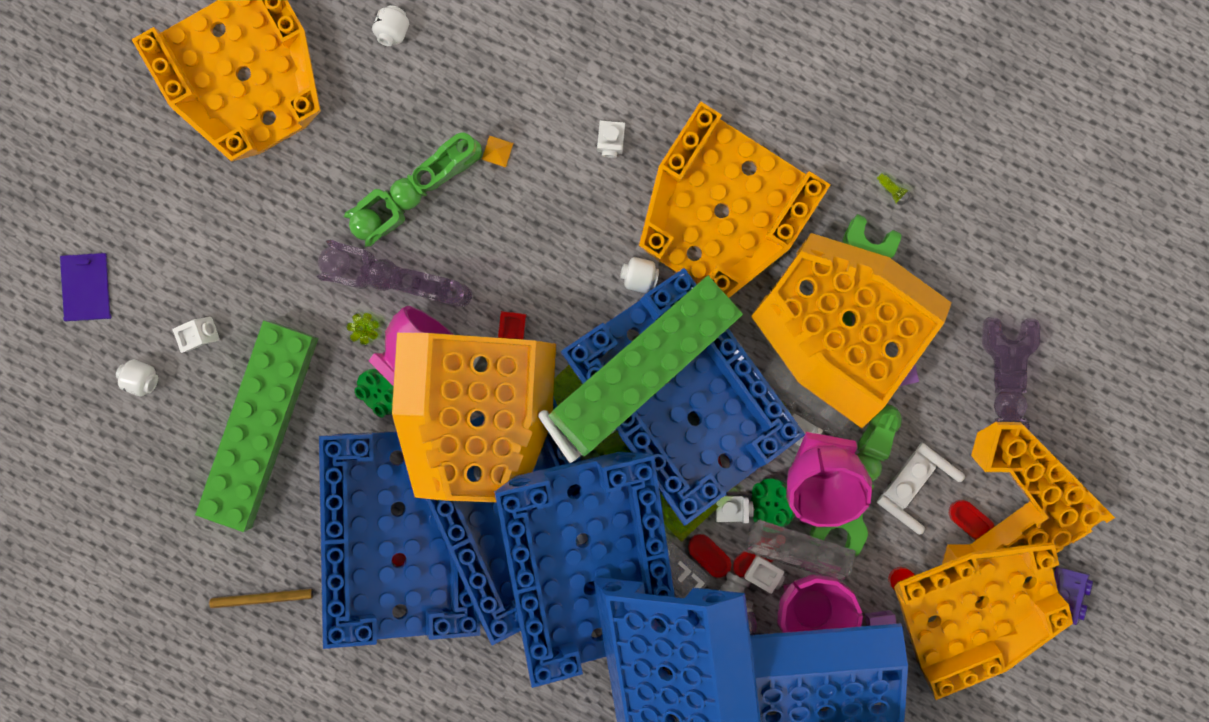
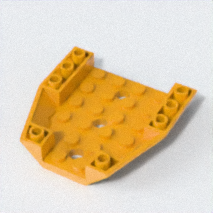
M217 0L163 32L152 27L131 39L168 105L231 162L263 153L305 129L321 112L306 33L288 0ZM217 24H224L226 28L225 33L220 37L214 36V27ZM242 68H249L251 72L249 79L246 81H241L238 78V72ZM270 111L274 112L276 115L275 122L271 125H265L263 122L264 114Z
M700 101L658 167L639 246L657 261L676 273L685 268L696 285L709 275L729 298L791 248L831 184L810 171L806 174L721 120L722 114ZM752 162L756 167V172L753 175L744 174L742 171L743 163ZM718 204L727 206L729 210L727 217L719 218L715 215L714 209ZM695 246L701 250V258L699 260L692 261L688 258L687 250L690 247Z
M810 233L797 251L795 259L772 291L764 297L751 317L799 384L857 426L863 428L886 406L943 326L952 302L890 257ZM802 281L812 283L813 292L810 295L801 293L799 287ZM847 311L855 315L856 321L852 326H846L843 323L842 317ZM889 342L895 343L898 347V353L894 357H889L885 352V347Z
M397 333L392 416L415 498L445 501L496 502L495 490L515 476L533 472L548 434V430L538 415L543 410L548 411L549 414L553 411L555 343L434 333ZM478 356L484 357L487 361V368L484 372H478L473 367V362ZM475 411H480L484 415V422L479 427L473 426L470 422V416ZM472 466H478L481 470V477L477 481H470L467 478V471Z
M1053 542L972 552L896 584L894 587L917 661L935 700L1007 672L1073 624L1069 604L1058 593L1053 567L1058 566L1059 561ZM1032 576L1029 582L1024 583L1027 577ZM984 596L982 601L976 603L977 598ZM937 615L934 621L928 622L930 617Z

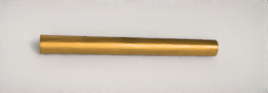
M312 589L218 597L210 598L209 605L210 608L305 600L312 599L313 593Z

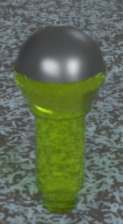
M881 173L876 178L892 194L896 204L904 205L910 200L909 190L897 186L887 175Z

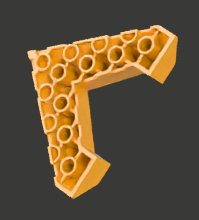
M994 422L977 432L971 457L984 472H1008L1029 499V502L972 544H947L942 564L972 552L1052 542L1055 544L1056 552L1058 553L1065 546L1075 543L1093 532L1091 529L1102 521L1108 523L1115 517L1021 422Z

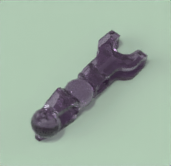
M334 240L326 241L329 247L324 249L318 257V266L322 273L316 277L321 281L335 282L358 289H365L369 284L378 291L400 290L408 294L457 307L467 306L472 299L471 289L455 280L404 269L396 266L388 259L375 260L372 252L341 244ZM348 253L363 257L364 265L360 268L361 275L358 276L357 280L342 277L350 268ZM410 274L412 283L409 287L405 288L402 280L406 275ZM457 289V294L455 297H452V292Z
M987 317L983 322L982 346L994 360L995 393H999L993 405L995 413L999 418H995L992 424L994 422H1021L1028 430L1030 429L1027 418H1022L1028 407L1026 398L1022 393H1027L1028 358L1040 345V326L1035 318H1027L1022 321L1019 336L1014 341L1008 339L1003 334L1002 323L998 318Z

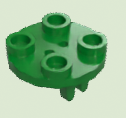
M367 369L358 377L357 387L354 389L355 395L360 400H363L377 417L383 418L386 415L392 414L394 386L378 370Z
M776 478L765 479L760 483H756L752 488V518L757 524L772 530L784 528L791 523L795 516L789 507L786 498L787 484L783 480Z

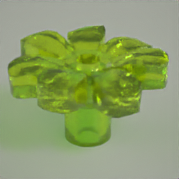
M364 313L363 317L360 314L352 316L354 323H348L347 330L353 331L350 335V339L353 342L360 339L362 345H367L369 338L372 340L377 339L379 334L374 329L379 328L380 325L376 320L371 321L372 315L370 313Z

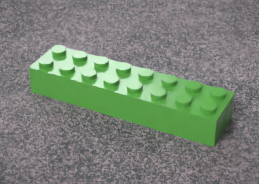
M709 275L706 276L557 406L548 417L583 456H586L737 321L743 313Z
M263 320L195 516L241 532L252 529L319 338L272 321Z

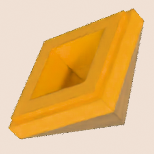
M489 135L482 160L506 168L514 143Z

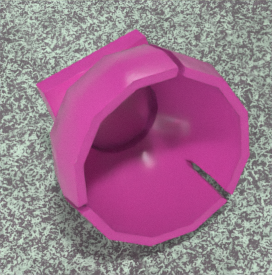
M405 306L393 316L385 331V352L374 353L368 361L394 386L397 333L454 334L422 310L412 306Z
M811 432L805 433L793 464L788 470L786 495L789 507L801 521L816 527H838L858 519L869 507V504H871L872 479L862 461L855 454L857 449L856 441Z
M811 574L795 580L791 584L783 585L784 593L780 597L777 617L781 633L861 627L863 615L854 591L836 577Z

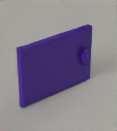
M107 253L60 256L63 320L66 322L111 319Z

